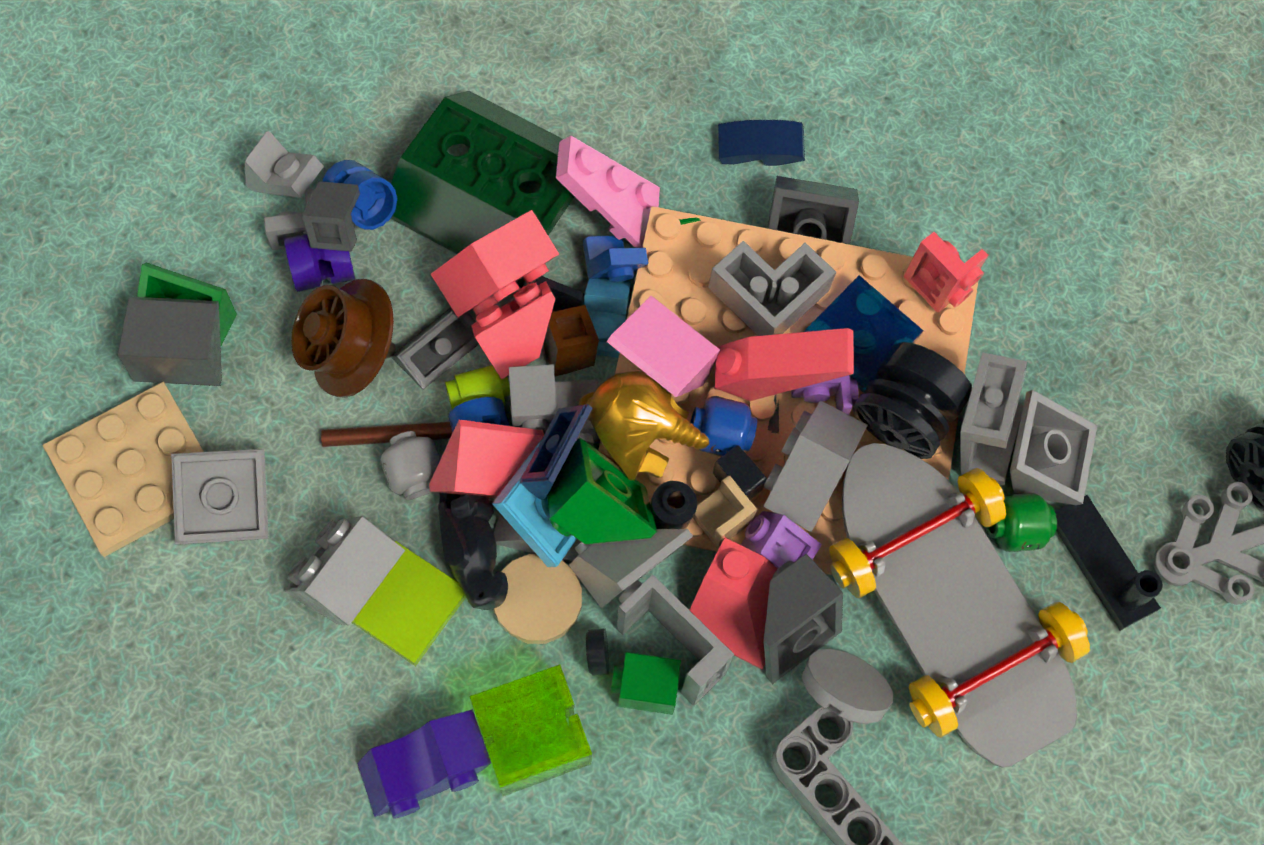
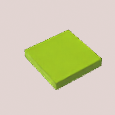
M395 541L405 550L354 618L352 624L416 667L466 596L457 581Z

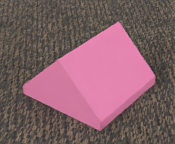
M652 296L607 340V343L675 397L704 385L720 351L719 348Z

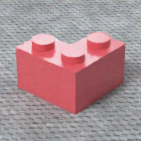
M533 210L473 242L430 275L457 318L470 310H473L476 316H478L485 309L496 305L499 301L520 289L516 281L524 278L526 283L529 284L547 273L549 269L546 263L558 256L559 253Z

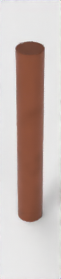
M450 421L321 430V441L323 447L390 443L392 437L408 431H414L416 437H429L432 440L450 439L453 432Z

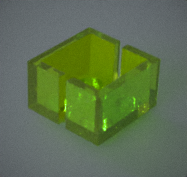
M560 664L469 696L502 797L592 764V752L578 713L574 714L575 704Z

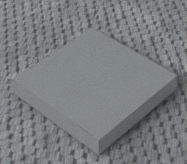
M264 449L171 454L175 545L269 539Z

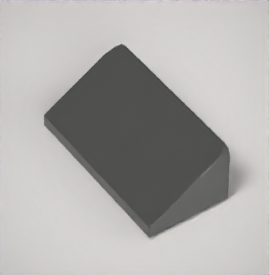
M450 307L396 351L391 358L424 390L479 344L474 337L471 326L476 321L469 312L457 318Z

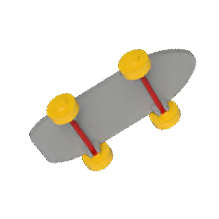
M879 443L862 446L852 455L846 467L842 489V515L847 538L829 547L833 562L830 564V570L838 585L842 589L847 587L856 598H861L872 591L875 592L918 665L923 676L909 684V692L913 700L910 702V708L916 720L922 727L928 726L940 738L956 730L961 739L977 755L991 764L1002 768L1016 764L1068 734L1076 724V695L1072 679L1062 658L1067 662L1073 663L1089 653L1088 630L1082 618L1061 602H1054L1041 609L1038 613V621L985 534L981 525L990 527L1005 519L1006 516L1005 497L998 482L994 478L989 477L983 470L973 468L958 477V491L934 467L902 449Z

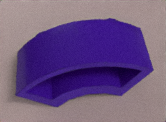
M472 709L431 720L406 736L371 748L357 764L374 817L391 812L392 818L395 819L419 810L418 801L441 793L449 788L451 792H456L475 785L479 782L477 773L491 764V760Z

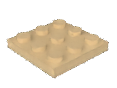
M164 381L43 444L46 453L103 557L174 519L171 454L204 452Z

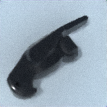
M439 492L440 532L447 565L473 608L489 610L499 607L506 599L508 581L505 573L498 571L495 574L493 573L497 558V544L494 532L489 524V520L492 514H494L493 501L487 496L468 494L460 497L459 494Z

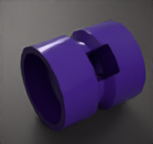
M307 234L284 238L287 259L297 292L318 288L321 286L322 281L326 279L332 284L356 280L349 251L311 248Z

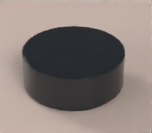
M605 628L589 629L586 632L587 664L589 673L592 676L609 674L608 639Z

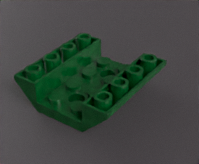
M471 91L446 96L399 159L391 182L397 195L396 210L391 219L456 254L473 242L533 210L549 236L575 197L556 179L559 142L563 139ZM464 144L469 147V151L462 156H453L447 152L452 145ZM525 181H535L541 186L537 192L532 194L523 193L518 187ZM524 278L516 281L519 288L527 285Z

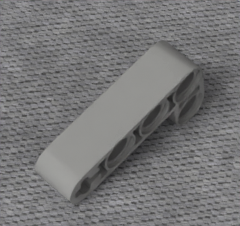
M831 704L828 709L825 707L818 708L784 737L774 750L771 765L776 777L835 845H856L848 836L847 828L850 822H858L866 827L869 834L867 845H880V843L882 845H903L829 760L852 735L853 722L838 716L841 710ZM827 719L834 722L839 729V738L836 740L824 738L818 730V721ZM795 749L802 753L805 758V768L793 770L786 766L783 761V751ZM825 785L834 790L837 797L835 807L827 808L818 803L815 798V788L817 786Z

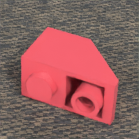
M546 281L540 285L530 283L522 287L514 294V300L501 308L498 305H493L485 309L476 317L477 322L471 325L474 337L501 380L509 376V367L526 366L540 357L555 302V297Z

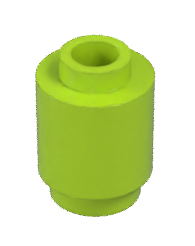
M493 365L455 374V379L445 382L452 410L466 401L483 397L499 398L505 406L504 397L510 396L508 378L505 377L501 380Z

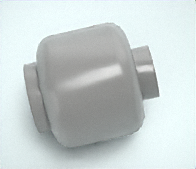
M414 431L404 432L390 439L391 446L383 451L380 457L390 490L397 495H404L406 500H413L433 493L430 492L429 483L441 459L435 442L429 437H416Z

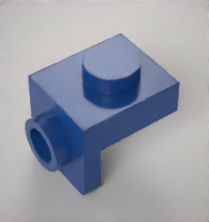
M588 236L583 240L588 279L609 278L610 282L626 281L634 277V272L638 268L648 265L646 248H624L623 239L618 240L615 236Z

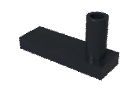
M1088 495L1084 496L1083 504H1068L1055 511L1057 518L1056 532L1119 631L1161 609L1154 598L1162 590L1161 578L1150 570L1137 572Z

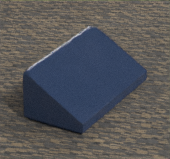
M589 404L558 408L520 481L538 499L545 500L593 409Z

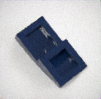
M744 120L718 124L719 160L722 164L734 165L762 160L765 166H779L805 161L804 126L802 122L788 120Z

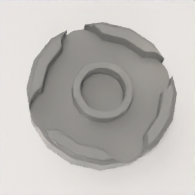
M834 649L817 650L808 658L802 673V680L807 692L822 707L828 709L831 704L841 710L838 716L847 721L861 724L879 722L891 707L893 692L888 681L877 669L861 658Z

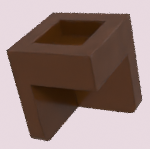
M586 305L551 313L543 347L549 365L554 364L555 377L595 366L599 338Z

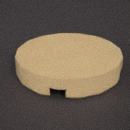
M528 554L513 560L501 571L507 577L508 593L505 601L493 610L499 625L511 636L527 644H546L563 637L575 624L582 609V588L576 574L563 560L557 567H547L536 554Z

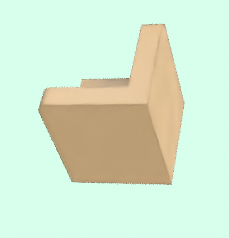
M728 475L721 481L720 487L716 492L697 505L693 519L718 549L724 538L730 540L748 526L754 519L757 508L731 476Z

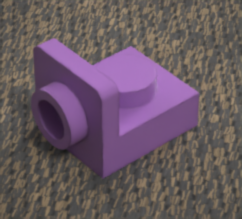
M848 375L791 390L792 398H804L805 402L817 403L820 400L827 401L830 399V396H835L836 409L849 415L852 406L858 400V385L856 379L850 380Z
M762 511L748 524L745 531L746 537L741 543L742 546L768 559L777 569L788 561L796 562L805 554L813 560L822 545L785 515Z

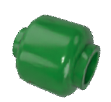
M1035 493L1005 495V519L990 527H986L988 535L994 538L998 546L1006 552L1032 551L1044 548L1050 541V538L1055 535L1057 529V518L1054 508L1043 497Z

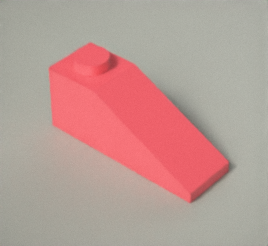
M848 328L751 336L716 346L720 351L715 365V389L749 401L854 374L853 330Z

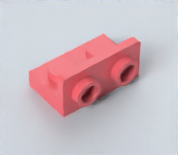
M933 232L921 241L903 277L939 313L948 304H951L954 308L959 306L972 294L974 290L971 287L984 275L981 267L989 255L981 249L964 263L960 259L957 249L950 242L942 240Z

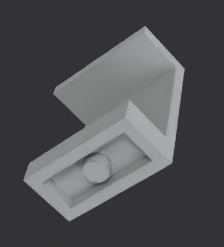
M982 352L960 431L961 475L973 468H979L989 477L994 478L999 485L1005 484L1023 411V405H1018L1027 371V361Z
M653 574L643 584L636 580L621 594L618 600L622 604L617 611L616 629L622 635L649 611L699 660L687 673L681 694L695 706L726 675L734 653Z

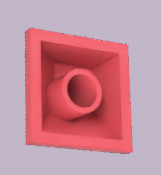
M724 538L689 610L734 653V656L763 670L765 666L764 632L770 580L777 568L762 555Z

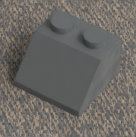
M776 176L767 229L850 244L859 205L858 190Z

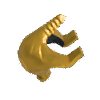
M644 371L617 373L602 383L595 392L584 395L579 401V405L589 404L593 408L587 419L591 420V424L603 445L629 480L635 481L639 472L648 473L657 478L662 477L669 457L650 448L655 439L671 440L674 443H680L688 447L693 446L695 449H704L710 444L709 438L687 420L689 412L680 408L672 398V394Z

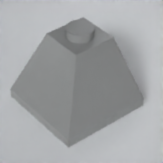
M656 529L657 532L647 539L584 544L581 542L574 548L579 555L569 564V567L599 606L603 608L624 592L632 583L642 578L693 537L688 529Z

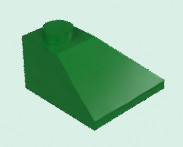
M579 437L575 441L547 495L549 520L553 527L562 535L567 537L573 535L584 544L651 538L657 530L649 507L650 501L646 487L636 479L635 481L629 480L618 465Z

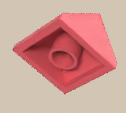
M458 420L429 483L430 492L497 498L544 436L543 430Z

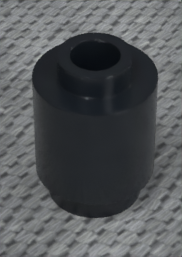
M667 481L655 490L649 507L653 514L656 529L687 528L697 510L696 495L687 484L680 481Z

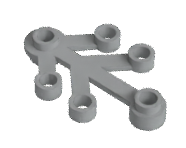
M1234 482L1221 493L1222 507L1208 544L1193 548L1200 524L1209 519L1214 512L1213 503L1204 495H1194L1183 505L1182 513L1184 518L1175 542L1163 545L1154 557V568L1163 581L1173 586H1184L1193 581L1223 595L1227 602L1234 605H1240L1249 600L1254 594V585L1249 578L1243 575H1235L1228 579L1203 566L1204 564L1217 561L1261 581L1264 585V562L1243 553V551L1264 544V525L1232 535L1241 510L1249 505L1253 498L1252 492L1244 483ZM1231 491L1239 493L1242 497V502L1235 501L1231 496ZM1192 504L1201 506L1204 515L1196 514L1193 511ZM1173 556L1182 559L1184 569L1177 568L1174 565ZM1232 584L1241 586L1244 592L1243 596H1238L1234 593Z

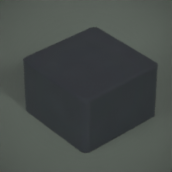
M736 445L715 462L713 474L720 483L728 475L731 476L749 500L763 490L767 480L766 476L739 445Z

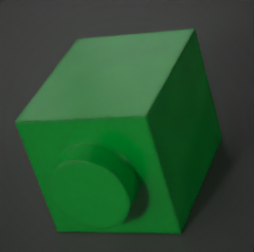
M626 652L624 666L614 665L611 693L620 694L618 707L673 715L676 706L681 660Z

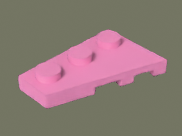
M573 136L559 142L556 179L590 212L597 210L611 224L609 231L618 240L626 238L635 248H642L651 206L659 207L660 187Z

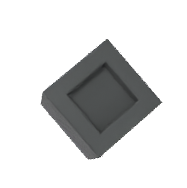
M318 182L302 214L311 248L352 252L357 238L351 212L360 195L358 185Z

